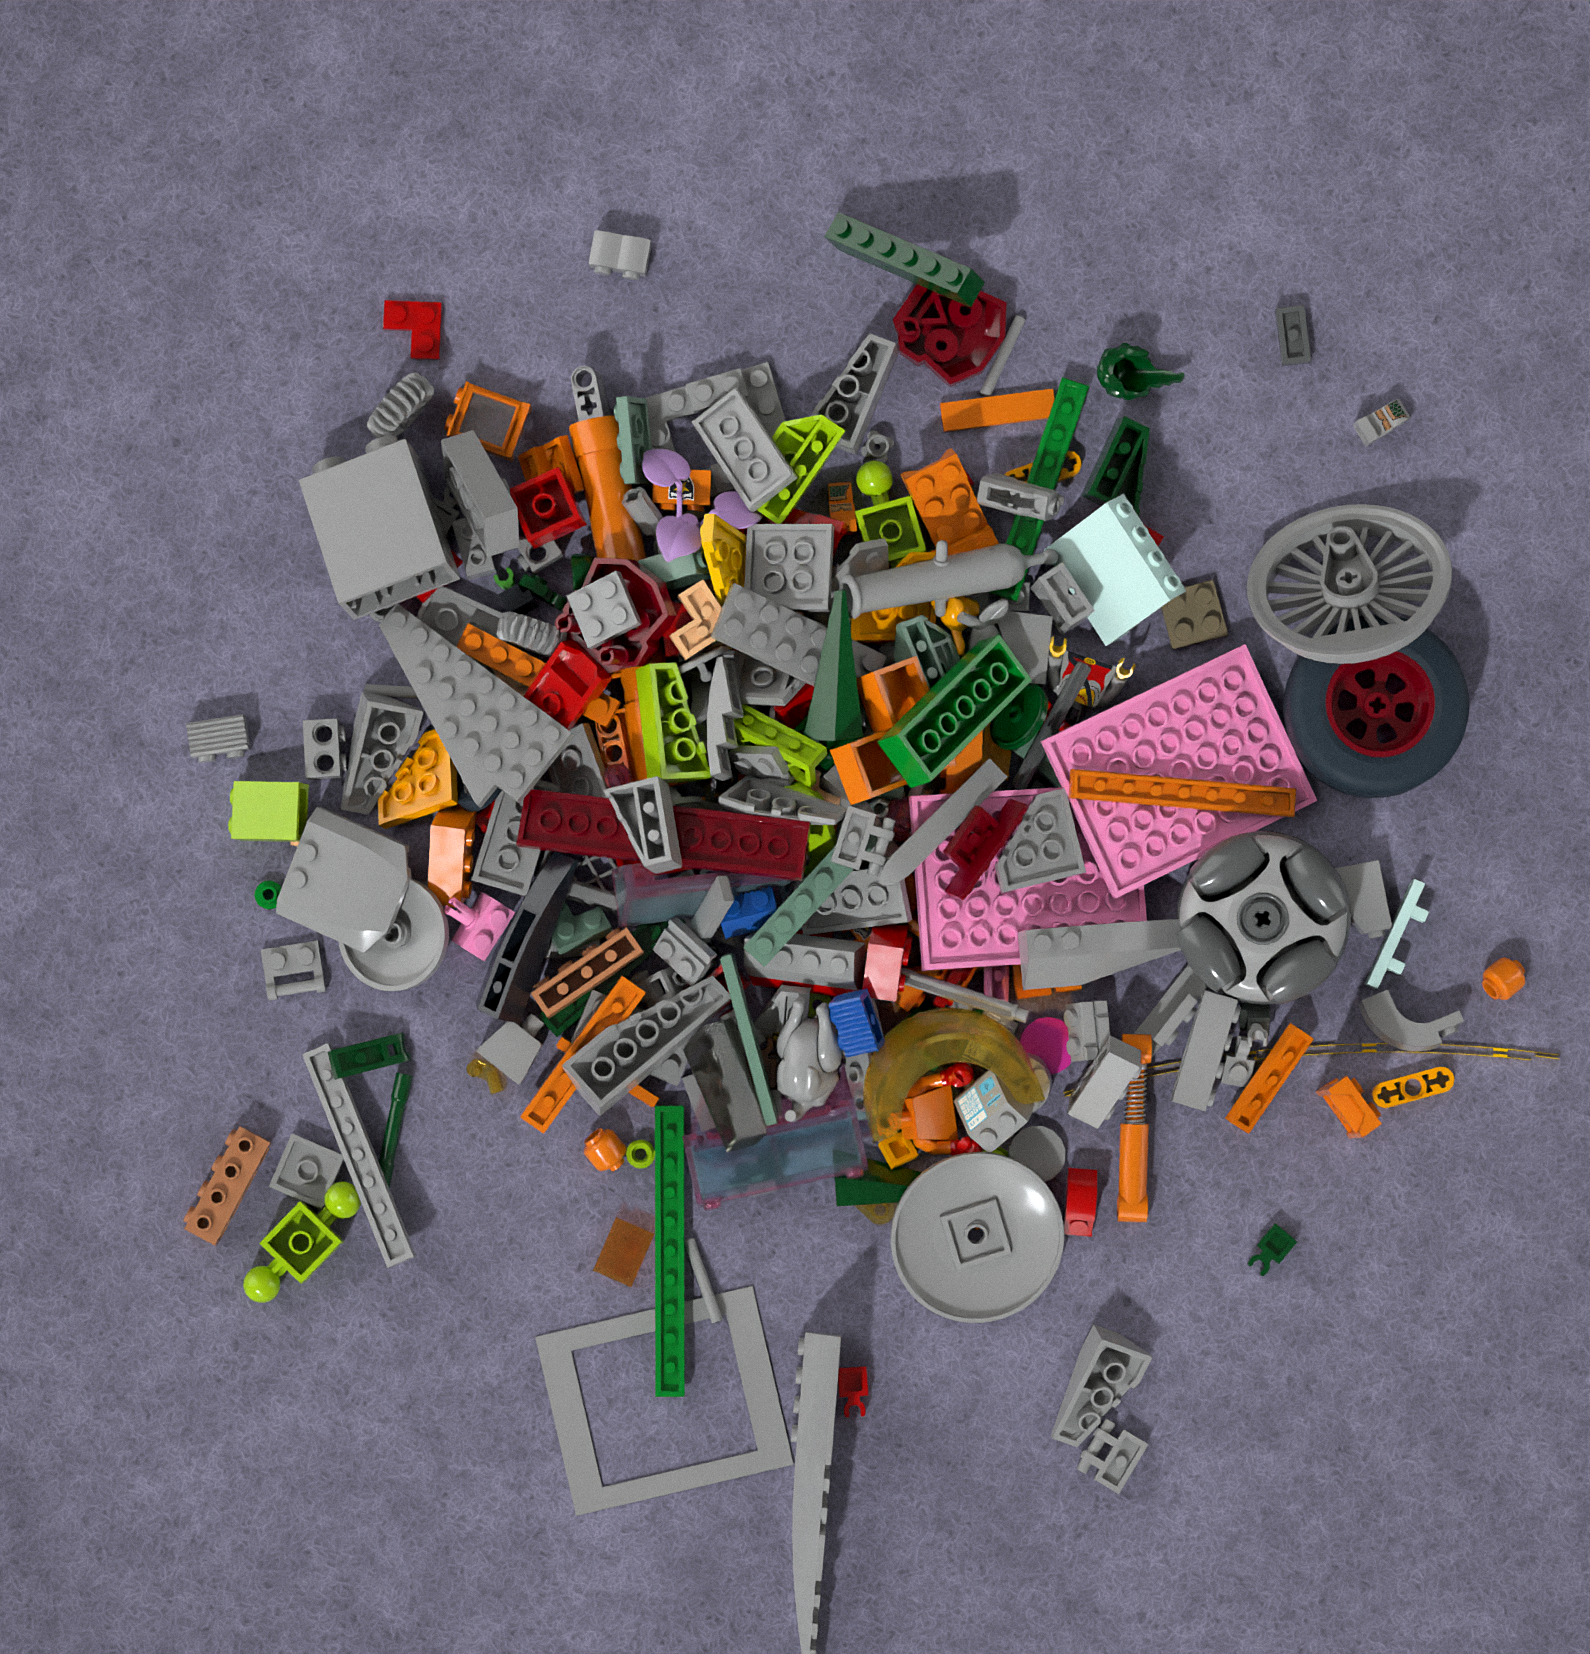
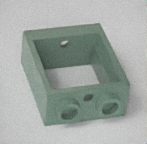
M702 546L696 552L678 557L670 562H666L662 553L638 560L640 564L666 583L668 592L696 584L702 579L704 581L711 579Z

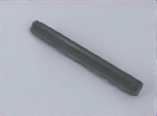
M1080 661L1076 664L1011 783L1013 788L1024 790L1028 787L1046 754L1041 741L1058 732L1091 671V667Z

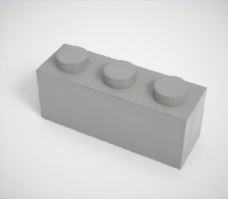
M1110 1036L1070 1095L1067 1114L1097 1129L1104 1119L1108 1121L1114 1112L1116 1101L1118 1099L1122 1100L1125 1097L1131 1079H1137L1143 1067V1064L1140 1063L1141 1050Z

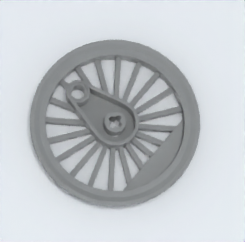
M1356 504L1336 506L1295 520L1278 531L1266 542L1255 557L1250 568L1247 580V597L1253 616L1260 627L1273 639L1294 653L1326 663L1346 664L1365 662L1400 650L1426 630L1441 610L1450 592L1452 584L1451 559L1439 535L1429 525L1411 514L1378 505ZM1369 536L1383 537L1371 555L1368 556L1366 547ZM1393 540L1403 544L1378 563ZM1314 546L1323 558V565L1303 553V551ZM1413 550L1420 555L1391 568ZM1294 558L1317 575L1287 566L1286 564ZM1426 565H1429L1432 570L1430 572L1403 576ZM1277 575H1281L1304 583L1274 582ZM1432 583L1431 590L1402 589ZM1269 593L1299 594L1297 596L1268 600ZM1398 600H1412L1425 602L1421 607H1418ZM1300 607L1279 617H1276L1273 611ZM1385 608L1412 617L1407 621H1403ZM1371 612H1373L1375 615L1383 619L1388 624L1380 626ZM1362 615L1370 628L1361 629L1359 616ZM1310 616L1293 630L1287 627L1289 624ZM1340 617L1336 634L1327 635ZM1349 617H1353L1355 630L1346 632ZM1325 619L1313 638L1304 636Z

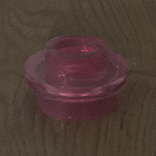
M612 764L605 770V781L609 788L628 784L632 781L631 772L625 765Z

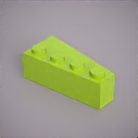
M654 663L635 669L647 779L658 776L667 783L702 781L713 777L710 775V767L704 754L707 753L703 741L700 742L695 727L697 725L695 716L690 713L686 701L688 696L677 664Z

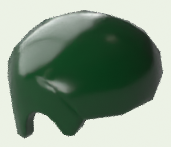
M573 554L571 557L573 592L582 588L594 560L588 554Z

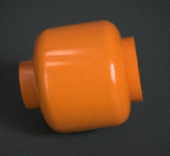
M1506 957L1499 958L1484 971L1482 986L1491 998L1508 1000L1524 987L1525 969L1517 960L1512 961Z
M598 1128L585 1139L584 1155L598 1171L608 1169L615 1171L625 1162L623 1156L626 1153V1145L613 1130Z

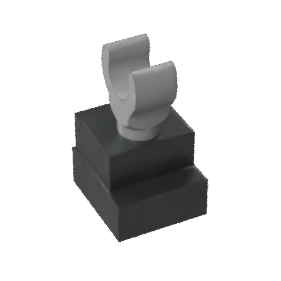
M1240 1003L1239 1028L1240 1030L1247 1031L1248 1046L1252 1047V1041L1259 1039L1263 1041V1046L1266 1047L1270 1028L1269 1004Z

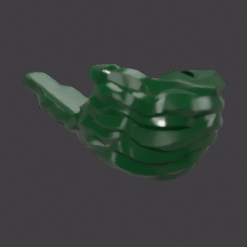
M1122 343L1115 348L1105 349L1097 366V378L1101 386L1106 389L1107 394L1124 400L1147 396L1152 387L1160 388L1163 385L1170 386L1173 383H1181L1185 375L1182 372L1174 373L1170 370H1157L1151 364L1147 350L1139 346H1130L1128 343Z

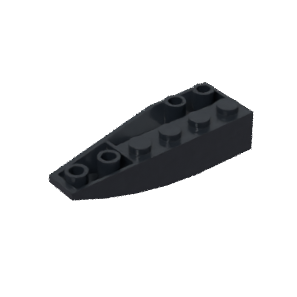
M554 851L530 888L516 916L493 953L475 1003L478 1010L496 1019L520 1024L579 863L578 860L561 852Z

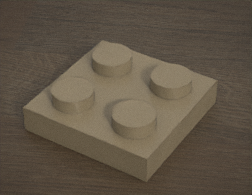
M1213 580L1184 587L1186 592L1161 607L1172 650L1228 636Z

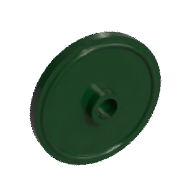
M1029 683L991 721L990 735L997 746L1004 750H1015L1027 744L1038 733L1048 711V697L1041 687Z

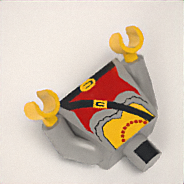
M1054 636L1050 638L1047 677L1050 689L1056 693L1057 699L1079 661L1091 667L1088 677L1065 717L1067 720L1078 722L1083 707L1093 711L1096 707H1105L1120 694L1127 678L1135 670V663L1130 670L1122 667L1125 658H1121L1117 667L1067 651L1066 638H1064L1062 646H1055L1053 644Z

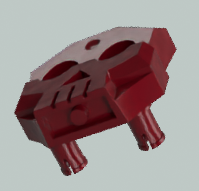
M917 284L893 318L898 335L900 355L917 367L924 364L949 387L980 375L1005 340L1007 302L980 291L972 307H969ZM932 305H934L938 318H924ZM968 307L971 313L964 316L960 313V309ZM944 342L947 347L945 350L940 351L936 348V344Z
M594 558L582 588L614 571L621 572L642 622L637 629L633 628L594 649H590L587 647L569 601L563 608L564 614L558 615L555 620L557 630L561 629L560 632H567V640H574L608 673H619L627 668L648 665L659 649L658 640L671 627L677 616L666 583L636 560Z

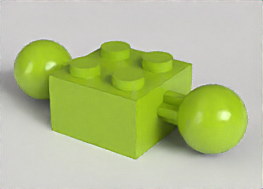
M876 460L864 463L857 472L856 482L860 491L871 497L873 506L855 511L856 523L862 542L885 538L888 544V563L892 569L910 552H926V547L911 496L890 501L887 493L893 482L890 468L885 463Z
M337 1182L329 1187L324 1198L325 1207L318 1214L305 1202L300 1201L259 1243L275 1259L268 1266H256L245 1275L243 1288L245 1294L252 1301L266 1303L274 1299L280 1290V1277L286 1271L301 1284L305 1283L343 1244L344 1240L330 1226L337 1218H350L358 1212L361 1201L353 1184Z

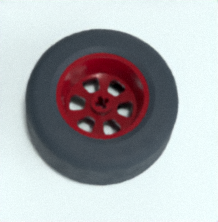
M1372 614L1380 626L1388 624L1377 615ZM1362 615L1359 616L1361 629L1370 628ZM1397 616L1398 618H1400V619L1403 620V621H1407V620H1408L1407 618H1403V617ZM1349 618L1346 632L1355 630L1353 618ZM1339 623L1335 624L1327 635L1336 634ZM1426 628L1419 637L1407 646L1387 656L1370 661L1337 664L1320 662L1300 655L1291 670L1284 692V724L1297 757L1306 769L1321 782L1337 791L1356 797H1391L1410 791L1428 781L1440 772L1454 756L1462 742L1468 723V687L1462 668L1453 652L1436 634ZM1371 669L1374 672L1375 684L1373 687L1363 689L1355 680V674ZM1391 673L1400 677L1406 684L1405 688L1397 694H1391L1385 689L1386 680ZM1341 691H1348L1356 696L1357 702L1354 709L1343 711L1338 708V699ZM1375 699L1378 700V705L1382 706V709L1377 711V713H1374L1373 707L1369 706ZM1406 702L1413 704V716L1410 722H1404L1395 716L1397 704ZM1356 718H1359L1367 725L1365 734L1360 740L1356 739L1346 730V725ZM1389 724L1396 732L1397 737L1393 741L1380 744L1377 740V727Z

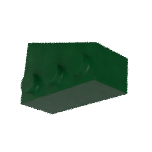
M1126 416L1117 418L1081 496L1103 506L1105 503L1124 494L1139 517L1140 495L1143 489V470L1146 464L1150 428Z

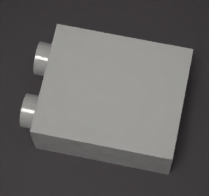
M384 436L371 441L365 447L366 454L346 462L343 457L338 456L323 459L312 467L313 475L299 480L338 604L353 620L460 579L421 458L406 439L398 441V438L395 436Z

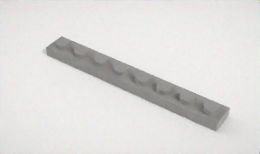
M327 1043L302 1055L387 1268H392L415 1258L416 1254L345 1077L334 1079L327 1053L333 1050L331 1043Z

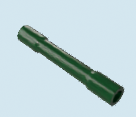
M396 1073L391 1094V1106L378 1160L389 1188L404 1109L408 1101L413 1078L411 1075Z

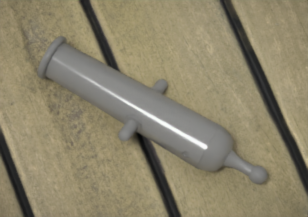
M940 540L936 544V556L932 560L857 577L846 574L841 579L840 589L846 590L848 614L853 619H856L861 613L930 601H935V614L942 617L946 614V601L950 598L1010 588L1022 580L1027 568L1040 564H1055L1058 561V553L1054 549H1046L1043 553L1022 555L1021 551L1012 545L997 544L948 556L947 542Z

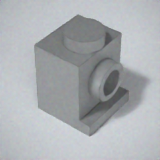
M671 967L644 979L655 1004L664 999L667 1000L691 987ZM659 979L661 980L662 985L667 994H664L663 989L658 981Z

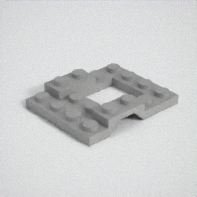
M766 362L742 370L739 368L687 383L684 387L646 397L652 449H667L675 452L667 422L706 411L735 387L741 390L772 437L781 423L785 422V417L769 363ZM719 463L711 465L710 468L703 469L712 471L711 498L735 489Z

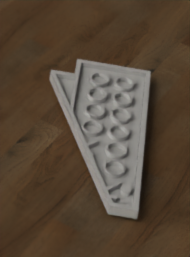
M398 603L395 604L381 621L379 627L474 802L481 808L498 787L520 804L574 735Z

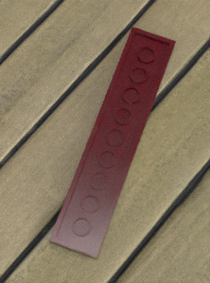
M531 789L525 796L516 842L518 847L641 862L609 798ZM673 806L683 867L803 881L812 826L810 822Z

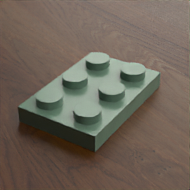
M631 396L616 397L617 404L614 406V416L619 423L617 445L622 454L620 475L624 479V484L652 485L653 483L646 478L642 469L643 453L652 450L647 399Z

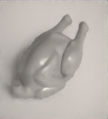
M798 997L793 1002L790 1017L777 1038V1052L782 1059L777 1068L778 1091L792 1102V1109L785 1113V1119L789 1122H796L801 1119L813 1106L818 1107L826 1103L839 1081L836 1072L842 1058V1050L837 1041L838 1030L835 1024L830 1021V1008L828 1004L821 1003L816 1008V1016L801 1021L807 1003L804 997Z

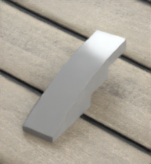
M723 656L716 659L707 711V750L710 775L722 781L733 778L728 750L738 747L733 720L744 717L734 662Z

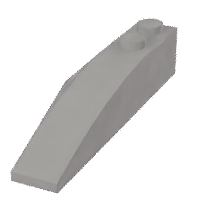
M1179 919L1083 925L1018 932L1023 990L1078 986L1180 951L1181 948L1177 933L1181 931Z
M711 976L667 1000L664 999L656 1003L655 1006L641 1013L638 1012L616 1025L613 1024L607 1027L567 1060L562 1067L580 1095L601 1116L704 1026L731 1000L730 994L714 976Z

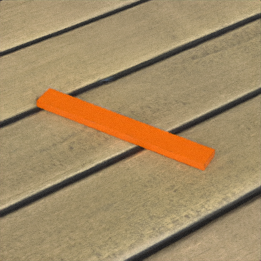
M1070 769L1068 798L1295 817L1297 788Z

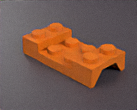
M952 448L946 450L939 460L920 470L905 471L900 474L935 549L937 542L940 540L947 542L948 556L999 544L980 505L977 503L962 464Z
M1344 1076L1340 1080L1338 1078L1332 1079L1317 1090L1316 1093L1324 1098L1347 1130L1346 1135L1349 1139L1363 1138L1382 1124L1378 1119L1381 1117V1113L1372 1102L1366 1103L1361 1096L1364 1090L1355 1078L1350 1080L1348 1076Z

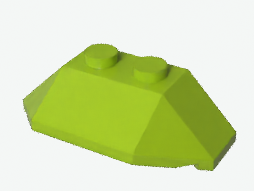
M822 414L782 422L772 436V439L798 478L758 508L757 511L776 524H782L823 468L844 435L845 430Z

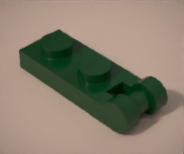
M404 1032L328 1051L334 1079L411 1061L410 1053L406 1052L404 1041H406ZM388 1045H393L395 1055L389 1056Z

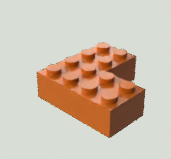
M917 656L856 678L858 693L874 734L830 750L850 805L871 799L907 784L877 741L929 691ZM955 758L944 769L957 765Z

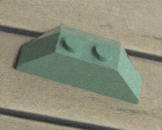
M924 615L896 625L895 662L898 663L917 656L929 690L960 661L951 635L936 624L928 621V618Z

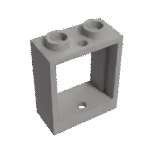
M1063 562L1040 576L1031 587V590L1047 614L1053 616L1052 621L1062 635L1085 621L1094 612L1093 607ZM1068 589H1074L1075 593L1070 595Z

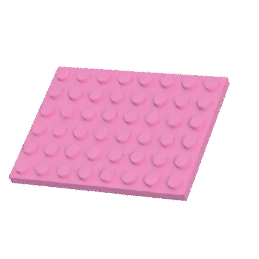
M1246 644L1041 741L1060 785L1067 793V797L1069 796L1070 769L1297 788L1295 811L1317 801ZM1068 798L1072 811L1113 899L1200 858L1210 848L1229 837L1254 832L1283 818L1280 816Z
M1062 787L993 791L979 806L995 819L1009 799L1025 803L1029 807L1035 795L1062 789ZM953 794L910 796L912 834ZM1070 806L1086 873L1001 893L995 863L1015 831V827L1007 838L1005 845L1000 848L991 861L989 868L974 885L973 891L964 900L949 896L945 892V889L960 867L945 855L943 850L960 828L961 823L914 870L922 971L1021 964L1018 932L1025 930L1147 921L1144 885L1113 899Z

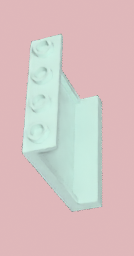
M1124 494L1105 503L1046 548L1054 549L1058 553V561L1053 564L1054 567L1063 562L1093 607L1094 612L1088 619L1105 646L1129 633V630L1172 599L1186 592L1179 577L1169 565L1164 554L1160 551L1149 534L1148 529L1143 525ZM1069 589L1073 595L1075 593L1074 589Z

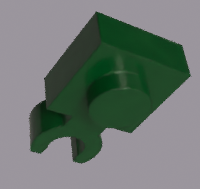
M524 574L519 582L520 589L524 591L529 590L532 596L562 612L567 599L551 591L546 586L548 582L535 574L531 577Z
M1274 1223L1256 1244L1262 1250L1261 1253L1251 1256L1247 1265L1251 1267L1255 1261L1260 1260L1263 1263V1269L1259 1272V1275L1264 1276L1270 1269L1269 1262L1274 1260L1277 1264H1280L1297 1241Z

